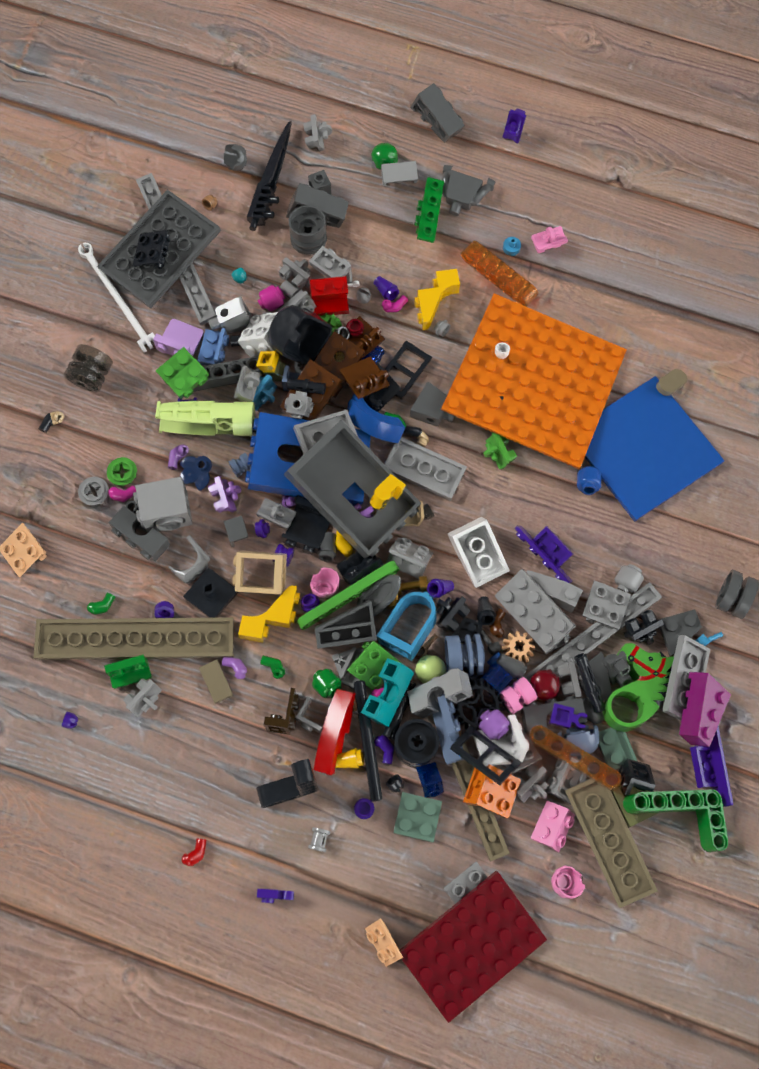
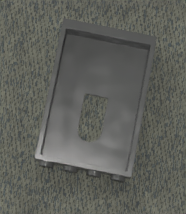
M342 420L284 473V476L363 558L369 555L373 557L380 550L378 546L382 542L386 544L393 537L391 533L395 529L399 531L406 524L404 520L408 516L412 518L419 511L417 507L421 504L405 487L397 500L392 497L384 509H377L376 515L372 518L362 516L342 495L354 482L371 499L375 489L390 474L395 475Z

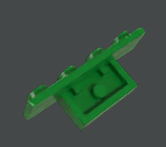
M430 177L426 180L423 198L418 200L416 208L419 211V215H416L414 226H417L418 240L430 243L435 241L444 181Z

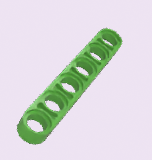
M395 561L386 563L299 617L296 621L301 630L311 627L359 597L374 582L387 575L396 574L400 570Z

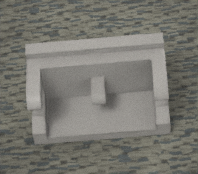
M416 161L381 164L383 186H386L387 183L406 181L417 183Z

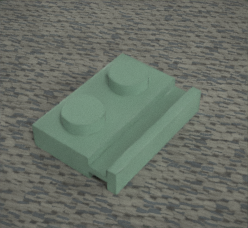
M613 728L599 732L600 741L598 746L609 772L618 770L621 765H624L626 758L637 761L626 732H620Z

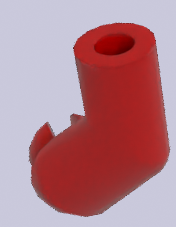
M196 838L195 850L188 854L185 853L182 856V863L187 866H194L204 858L207 840Z

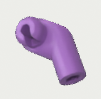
M223 657L222 666L232 667L236 672L235 677L237 679H244L247 668L242 660L233 657Z

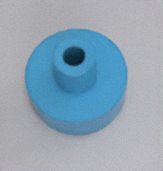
M508 237L504 241L503 251L509 256L517 255L520 252L521 242L516 237Z

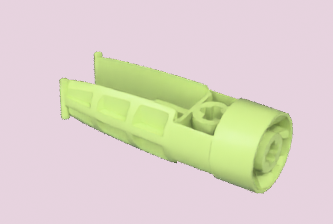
M157 401L155 418L160 419L159 433L164 431L191 435L214 436L216 434H233L234 436H252L255 405L254 402L182 401L161 403Z

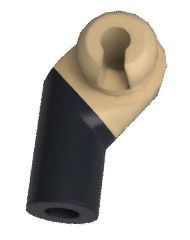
M56 411L46 414L38 429L43 433H47L51 425L59 424L64 420L63 413Z
M406 426L404 435L415 436L418 439L417 444L425 447L429 442V438L424 431L418 427Z

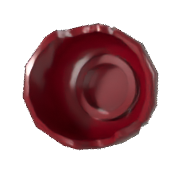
M551 669L538 670L530 680V684L537 694V699L549 700L559 692L561 684L559 677Z

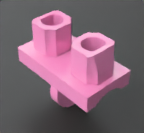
M561 226L555 228L548 227L546 231L531 236L537 253L545 252V250L561 247V245L568 242Z

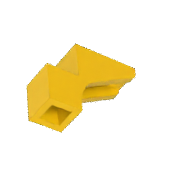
M457 269L436 271L435 279H432L433 288L417 290V297H414L415 308H419L417 320L418 324L422 325V330L430 328L441 300L449 295L459 293L460 281Z
M289 586L265 613L258 616L242 615L238 632L239 638L263 643L264 637L267 638L269 634V626L267 624L290 628L291 623H295L296 619L295 604H299L300 600L297 586Z

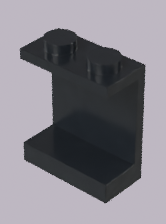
M297 495L294 510L296 515L286 533L282 534V542L289 548L295 549L297 547L303 549L302 551L307 554H318L330 522L306 498Z

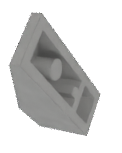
M527 570L528 575L558 607L572 613L583 592L582 589L568 582Z

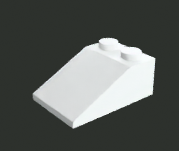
M480 517L447 533L475 588L510 571L487 519Z

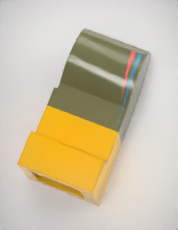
M260 351L256 367L264 374L270 375L272 380L281 382L285 366L287 365L281 362L276 351Z

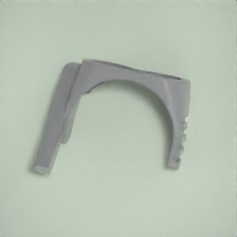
M191 535L187 537V540L198 555L195 564L184 571H177L171 566L168 567L174 575L186 584L193 582L195 578L205 572L210 561V557Z

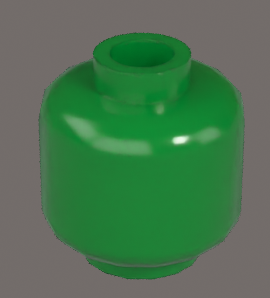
M331 669L318 670L313 675L312 687L321 697L333 698L336 689H341V679Z

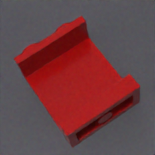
M346 276L310 280L311 298L317 306L314 308V313L318 316L325 315V313L329 315L349 314Z

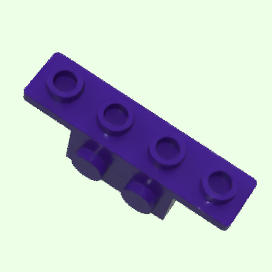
M517 525L515 527L516 535L523 542L525 540L530 545L529 549L536 556L538 554L543 559L542 563L549 570L551 568L554 570L557 579L570 584L573 582L560 568L573 553L548 526L534 538L522 526Z
M718 726L710 747L694 746L690 747L697 788H712V790L718 791L722 798L723 807L732 806L734 803Z

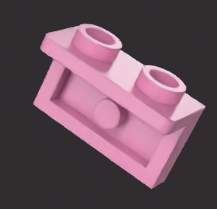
M546 801L531 839L559 852L566 843V835L574 824L575 814L566 807Z

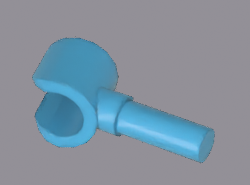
M717 633L709 638L702 634L695 641L707 646L713 640L723 637V633Z

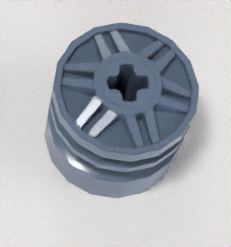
M466 634L464 644H461L459 635L445 636L447 673L451 669L458 668L463 671V668H467L469 676H473L475 667L477 676L483 675L485 651L480 634L473 635V643H471L470 635Z

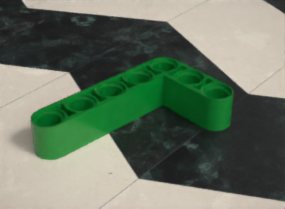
M716 790L639 792L626 796L623 800L624 809L631 814L696 811L700 842L703 850L711 853L723 851L728 847L722 798Z

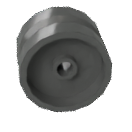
M732 569L720 589L715 608L723 612H727L731 608L733 616L743 619L754 602L759 588V580L748 576L743 581V573Z

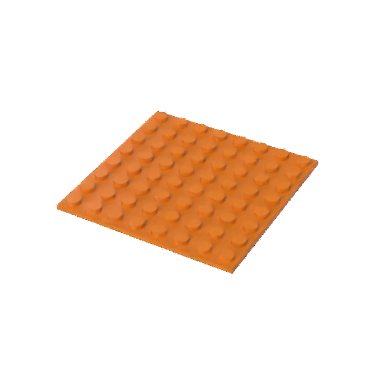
M494 293L441 410L580 469L627 349ZM501 342L510 346L509 355L504 359H499L495 355V346Z

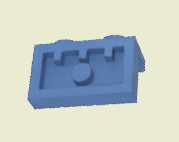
M222 328L221 332L205 329L197 360L201 365L208 366L224 362V348L229 344V335H227L226 328Z

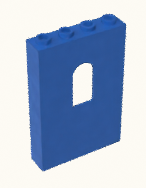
M263 412L259 413L258 418H254L253 429L256 430L255 436L252 435L250 447L254 448L253 454L249 453L248 464L251 465V469L246 472L245 478L249 490L297 497L298 495L306 498L284 476V473L295 463L281 460L277 451L284 444L300 446L293 429L294 425L309 420ZM355 429L361 441L370 448L371 435L360 429ZM355 482L342 493L353 506L358 503L360 506L362 505L364 491Z

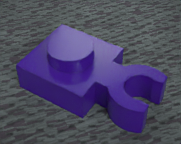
M554 703L549 724L570 729L571 724H574L576 728L584 729L586 725L580 724L578 719H586L588 715L585 713L573 714L574 708Z
M257 889V898H262V903H274V899L294 900V891Z

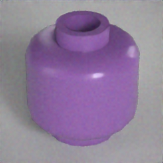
M488 709L480 716L482 721L479 724V728L491 740L495 738L497 740L501 739L510 730L508 728L509 720L497 709L492 712Z

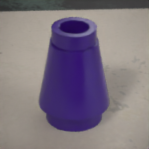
M381 276L374 280V285L385 300L393 301L398 296L399 290L397 285Z
M433 579L427 586L428 593L434 598H440L454 590V583L451 580Z

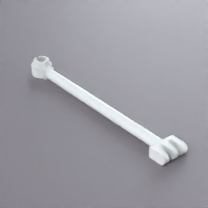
M83 243L85 250L89 251L88 253H84L85 251L80 244L78 247L80 256L90 262L141 339L137 343L143 353L147 352L144 346L146 344L149 349H152L151 341L155 337L153 332L149 335L146 334L108 276L98 269L99 263L93 256L91 244Z

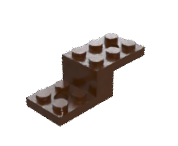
M335 331L314 362L309 360L298 377L299 380L310 379L313 382L326 383L324 395L308 392L307 396L312 398L313 410L309 417L303 416V420L311 421L319 417L332 396L336 398L346 383L339 370L359 362L365 354L363 349ZM338 352H343L345 355L344 360L341 362H337L335 359ZM290 390L288 392L287 396L280 405L281 408L287 410L285 408V400L287 397H289L290 393L295 394L296 390ZM299 401L296 403V408L300 406Z

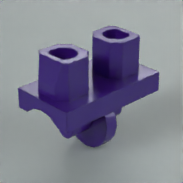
M518 108L515 111L512 109L509 111L502 138L511 139L515 143H519L527 116L525 111Z

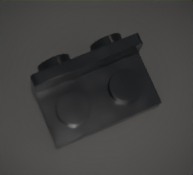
M356 551L338 563L336 567L344 581L349 585H353L384 564L376 555L373 557L369 555L363 558Z
M626 758L624 765L620 766L618 776L621 779L624 795L629 796L633 786L641 791L648 790L653 792L656 784L650 765Z

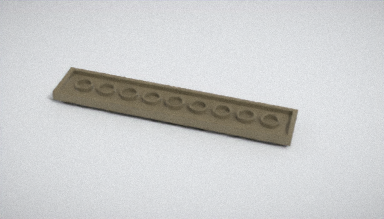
M234 618L36 619L33 658L35 660L129 659L143 654L147 659L233 657Z

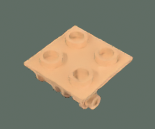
M21 523L0 545L1 554L18 577H21L37 559L42 561L47 557L46 551L43 550L40 543L24 523Z
M381 918L365 928L368 940L375 946L379 960L386 967L403 958L399 947L394 942L395 940L391 937V933H389L385 922Z

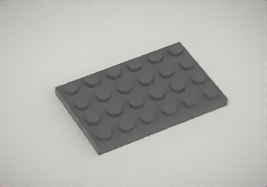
M167 189L97 267L151 309L220 233L221 229ZM168 230L167 234L171 240L168 252H166L165 265L162 269L155 268V264L133 267L134 255L140 234Z

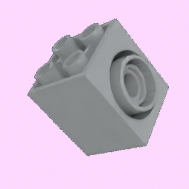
M182 477L135 485L136 492L133 493L135 504H137L139 509L136 510L137 520L140 522L141 528H145L147 533L152 528L159 532L193 525L187 489Z

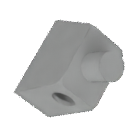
M240 296L216 307L217 317L208 320L212 330L222 327L226 328L227 334L246 329L252 317Z

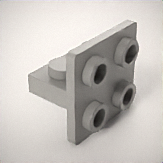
M398 538L389 549L390 554L386 563L395 561L400 571L419 579V577L423 576L433 552L426 546L413 544L410 539Z

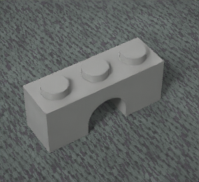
M458 668L451 669L448 673L434 677L431 681L419 684L414 689L407 691L411 712L420 718H425L439 711L438 697L443 693L445 698L454 703L473 696L468 674Z

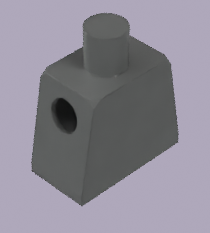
M430 382L426 383L410 410L411 418L434 426H439L443 418L452 423L456 416L441 410L447 395Z

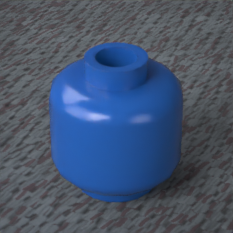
M592 466L580 469L577 473L578 490L586 495H592L599 491L601 488V472Z

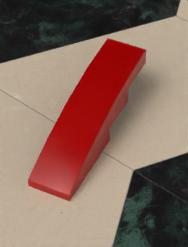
M336 689L322 728L313 770L327 775L335 774L337 754L342 753L345 733L350 731L355 693Z

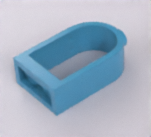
M411 592L404 595L376 635L378 644L413 661L437 621L434 597L428 592ZM413 604H423L431 610V614L411 645L390 634L406 608Z

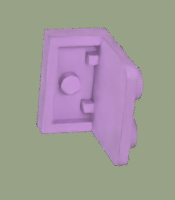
M171 319L163 336L156 334L153 341L156 349L162 353L173 356L181 348L185 347L193 356L204 332L202 329L187 323Z

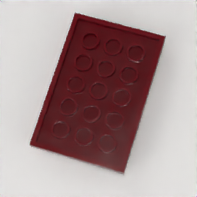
M495 871L399 951L403 956L402 961L449 1023L546 942L547 938L499 872Z

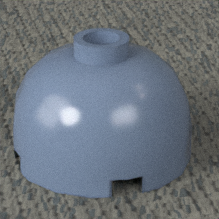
M588 725L584 729L572 727L566 729V734L563 735L560 731L558 738L561 748L568 755L577 756L579 760L589 758V754L594 752L599 745L598 726L593 725L594 729H589Z

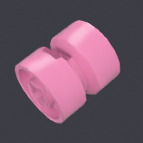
M524 677L514 682L513 687L508 686L499 692L502 694L500 697L504 700L505 706L512 714L521 710L523 704L529 705L537 699L535 690Z

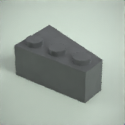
M434 83L420 92L410 107L413 111L417 110L422 115L420 118L423 121L427 120L432 125L431 130L444 143L457 135L465 126L462 118L453 110L452 104L445 99L441 89Z
M299 183L290 200L286 218H289L296 208L310 205L317 207L324 213L327 226L340 228L345 220L349 202L341 197L330 195L325 191L314 189L307 184Z
M371 599L315 626L317 649L377 640Z

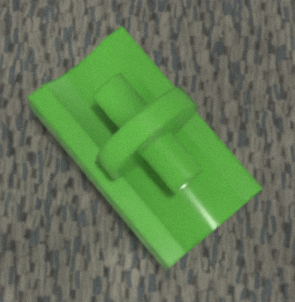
M492 432L491 437L486 440L487 444L485 446L487 450L483 454L485 458L491 457L496 462L499 470L504 469L517 455L514 450L506 449L505 446L509 443V439Z

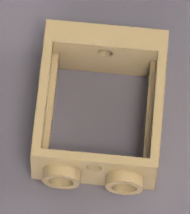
M254 551L237 552L233 560V565L236 567V574L233 575L235 591L281 595L285 591L287 554ZM244 558L275 560L274 588L244 586Z

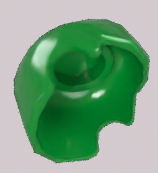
M380 143L373 148L371 156L377 169L381 170V164L398 162L397 150L393 145Z

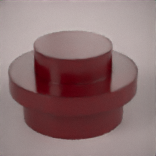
M351 319L347 323L346 328L349 330L350 336L357 337L363 333L364 324L359 319Z

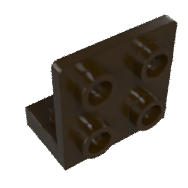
M295 688L290 690L286 719H282L283 716L275 714L265 717L264 727L267 732L290 735L291 730H295L297 719L295 718L294 711L299 709L300 703L299 694H296Z

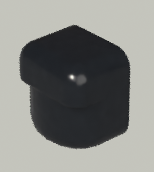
M290 305L281 309L273 318L268 333L269 342L285 358L306 366L309 360L314 362L332 333V326L313 311Z

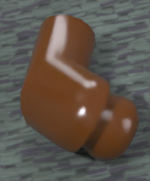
M498 608L495 612V622L489 625L493 636L501 638L504 635L501 620L505 617L506 613Z

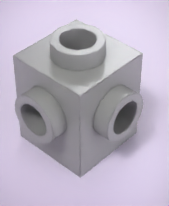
M296 391L295 394L290 393L289 397L285 400L286 412L290 413L292 418L302 419L303 416L309 417L313 410L312 398L307 397L305 392ZM297 401L300 402V406L298 408H296Z

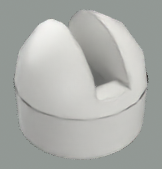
M503 342L496 344V357L499 359L506 358L509 355L510 346Z

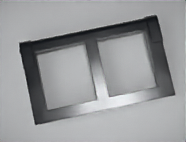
M408 341L403 343L402 347L385 368L389 373L394 367L411 378L404 389L395 395L401 400L432 360V356ZM406 349L424 359L415 373L397 363Z
M470 726L450 748L500 786L521 764L520 760L514 758L489 740L473 726ZM472 735L489 747L478 759H475L460 748ZM494 751L511 763L500 776L482 764Z

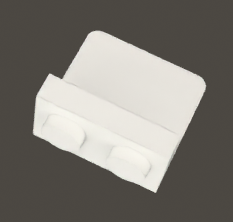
M278 312L254 315L246 329L242 331L241 337L237 342L249 357L259 356L260 351L277 352L269 342L268 333L270 324Z
M508 715L507 719L510 723L508 728L510 730L501 739L497 740L495 738L491 741L514 758L523 762L529 750V743L523 735L521 723L518 722L516 715ZM479 730V731H478V732H480L481 734H483L485 737H487L482 730ZM473 736L481 756L489 747ZM495 751L483 762L485 766L489 764L492 766L511 764Z

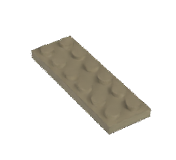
M599 774L566 789L565 792L618 907L622 908L658 892L604 775Z

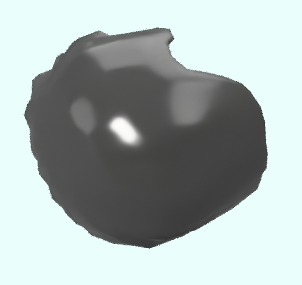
M238 144L226 145L224 164L230 167L228 168L229 170H242L247 163L245 148Z

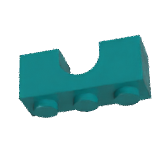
M387 658L379 674V677L384 680L383 692L378 697L369 695L361 713L373 721L389 727L415 672L404 664Z

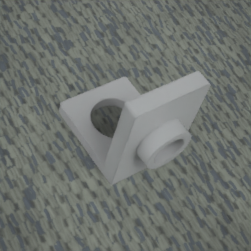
M307 697L296 719L302 723L301 727L311 732L313 729L321 734V726L303 717L311 703V698Z

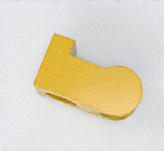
M390 474L375 489L374 495L370 499L371 506L378 510L384 509L392 497L397 500L401 496L406 484Z

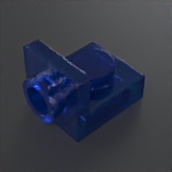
M436 762L416 767L424 797H436L444 793L443 782Z

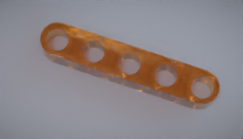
M472 241L461 252V257L467 264L515 302L527 307L537 297L538 290L534 285L479 242Z
M536 725L531 729L530 738L539 748L608 790L612 791L620 787L621 775L617 770L542 725ZM538 731L545 733V738L541 741L534 738L535 733ZM561 742L563 749L556 752L552 750V744ZM572 753H579L581 760L574 763L570 761L569 757ZM590 764H597L600 769L598 773L591 774L587 770ZM615 775L618 778V782L615 785H609L606 782V777Z

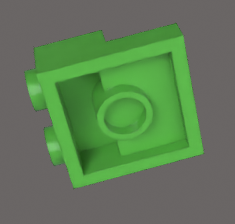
M185 347L181 348L156 370V373L180 399L188 398L194 392L193 389L206 383L209 376L204 367Z

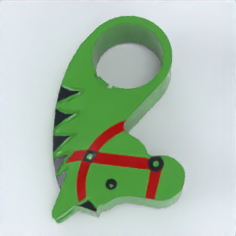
M633 643L625 644L618 651L617 655L621 651L625 652L627 664L630 666L629 675L634 682L615 690L605 700V710L602 711L606 723L614 730L620 732H628L641 726L659 709L666 696L671 666L674 660V656L666 657L661 651L659 653H648ZM625 697L637 704L639 710L635 722H622L614 715L611 707L614 698Z

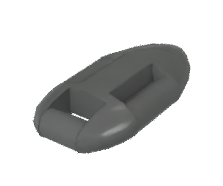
M390 574L370 585L369 589L367 588L360 595L357 605L371 599L373 617L377 616L396 598L401 585L400 576Z

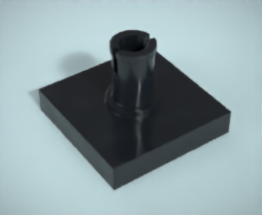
M208 567L183 597L208 618H217L239 592L235 591V587Z

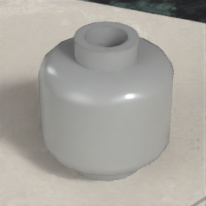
M629 564L620 568L614 580L618 585L617 589L627 593H634L640 587L644 577L640 568Z

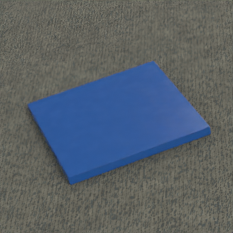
M656 376L603 409L585 455L588 463L601 472L602 481L634 522L725 461L672 395L665 396L659 393L656 388L659 379Z

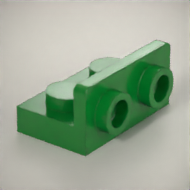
M144 654L104 665L105 672L110 677L112 688L114 689L137 683L142 678L145 680L152 678L148 659Z

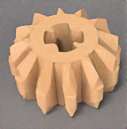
M516 631L515 636L509 633L508 639L503 640L505 646H502L501 650L506 652L505 655L528 663V657L532 658L534 656L532 650H535L536 647L531 645L533 638L526 639L527 633L520 636V632ZM516 645L522 647L521 652H519V649L518 651L514 649Z

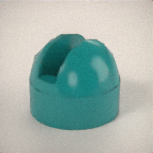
M238 268L231 274L233 280L239 284L244 283L247 279V274L243 268Z

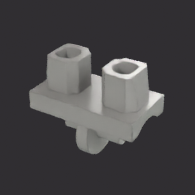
M314 114L311 115V121L304 123L306 134H312V136L305 138V143L309 149L317 147L319 151L324 150L323 139H327L332 133V127L327 125L326 122L321 123L317 121V116Z
M285 257L282 260L283 266L279 270V276L283 280L293 276L292 285L299 290L304 286L308 288L311 277L309 275L311 270L307 268L308 261L302 260L299 262L295 260L293 263Z
M246 365L243 366L234 398L241 402L245 400L252 402L257 386L260 384L259 378L261 374L250 370Z
M265 498L256 515L288 530L296 512Z
M572 657L566 658V662L556 665L559 677L570 676L569 682L561 683L563 695L574 694L575 697H581L578 681L581 680V685L584 686L579 672H576L575 662L572 660Z
M142 678L136 686L140 690L138 694L134 696L130 693L123 699L127 705L126 708L137 718L143 711L146 713L150 707L154 710L158 708L154 702L159 698L157 695L162 690L151 679L147 681Z
M531 764L525 771L530 779L527 782L521 779L517 795L523 803L530 796L533 800L538 796H541L543 799L547 797V793L544 791L549 786L545 782L549 778L546 773L547 770L543 766L539 768Z

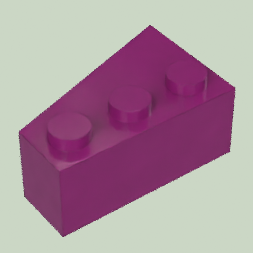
M689 672L688 678L691 679L690 690L686 691L685 695L688 698L687 708L683 709L679 735L690 745L710 747L731 694L709 673Z

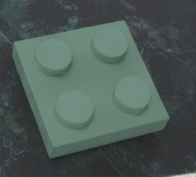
M402 792L393 833L434 843L442 801Z

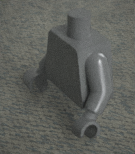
M444 165L442 194L446 197V203L451 205L450 214L459 216L461 208L470 210L472 206H476L490 191H493L496 182L491 178H488L487 184L483 185V180L451 170L453 167L451 165Z

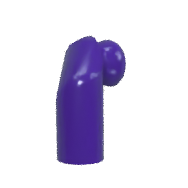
M377 736L374 744L384 751L382 763L392 765L393 744L386 736Z

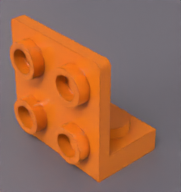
M490 764L486 766L498 776L504 772ZM474 768L463 802L482 807L504 818H509L521 779L510 775L500 786Z

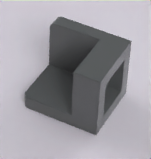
M242 516L224 521L231 547H235L234 542L248 538Z

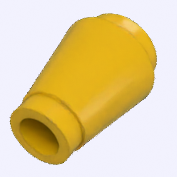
M355 748L337 755L335 768H359V766H364L361 749L357 750Z

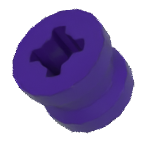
M279 544L275 553L287 554L286 566L288 567L292 560L294 549H287L284 545Z

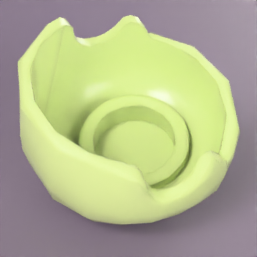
M426 655L417 662L415 673L417 678L425 684L434 677L446 674L447 668L444 661L438 656Z

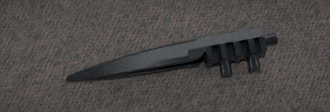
M289 121L285 126L270 156L261 181L257 184L247 214V221L250 223L249 229L252 231H256L257 226H265V220L275 216L274 211H270L269 206L279 203V197H276L274 193L284 162L292 121Z

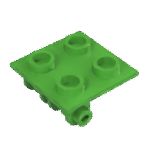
M374 640L372 642L367 641L362 645L364 651L347 671L357 679L365 681V684L370 689H380L384 684V680L379 677V674L387 658L399 663L402 662Z

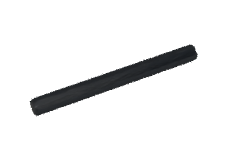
M359 680L354 682V691L370 800L376 802L382 800V792L371 719L361 713L368 699L365 681Z

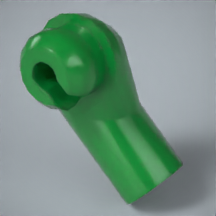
M262 656L260 665L270 667L274 678L280 679L285 675V669L279 659Z

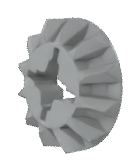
M89 477L80 484L78 495L86 505L95 506L102 504L107 499L109 488L102 478ZM91 486L98 490L97 497L91 494Z

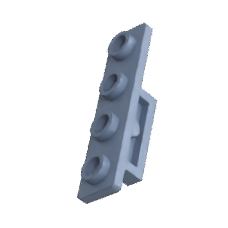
M443 693L438 697L439 711L432 715L443 756L448 765L464 759L450 749L451 745L460 738L458 731H461L458 719L454 718L453 713H456L453 702L445 698Z

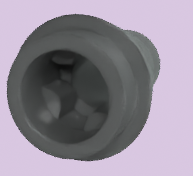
M326 532L318 550L319 559L324 562H332L337 556L335 533Z
M503 653L496 661L513 679L519 680L527 670L524 662Z

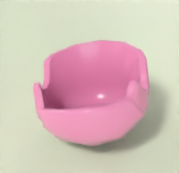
M321 568L318 574H313L310 582L312 593L319 598L333 597L338 592L340 577L338 572L332 568Z
M562 866L556 869L551 879L552 888L555 893L561 898L566 899L580 896L585 889V884L582 883V874L571 866Z

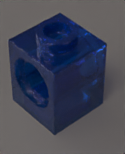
M495 662L481 677L499 693L513 679L508 672Z

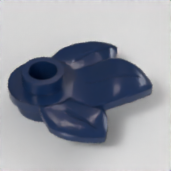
M188 456L180 462V465L184 468L180 475L184 484L195 483L197 489L202 491L210 481L211 460L206 456H199L197 458ZM201 462L205 463L203 468H200Z

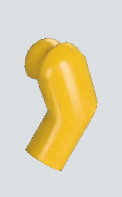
M336 531V548L345 557H349L353 554V547Z

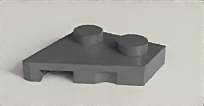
M695 609L662 618L664 625L660 626L659 629L669 656L675 654L679 635H686L692 638L702 628Z

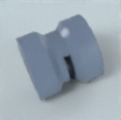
M246 453L241 454L239 459L228 461L237 478L242 476L245 470L250 471L251 469Z

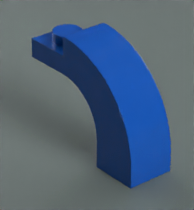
M353 393L347 408L353 425L375 438L399 443L405 430L401 420L397 417L376 412L367 405L363 398L358 399L355 393Z

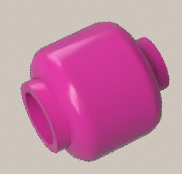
M270 285L259 292L260 299L257 301L262 309L266 308L269 312H272L284 304L285 296L279 286Z

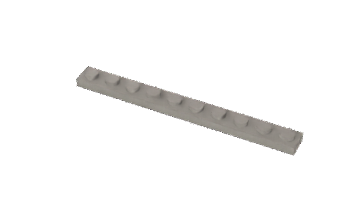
M152 173L136 179L149 209L162 196ZM192 263L179 278L202 326L208 323V320L217 316Z
M650 582L630 596L620 629L626 626L625 621L636 618L662 598ZM599 622L594 623L526 674L524 678L530 683L531 677L538 670L548 669L553 670L558 675L556 665L566 662V658L571 657L575 662L574 657L581 653L589 654L619 630ZM503 703L502 705L504 706V708L508 711V713H510V711L507 709V707H506L505 704Z

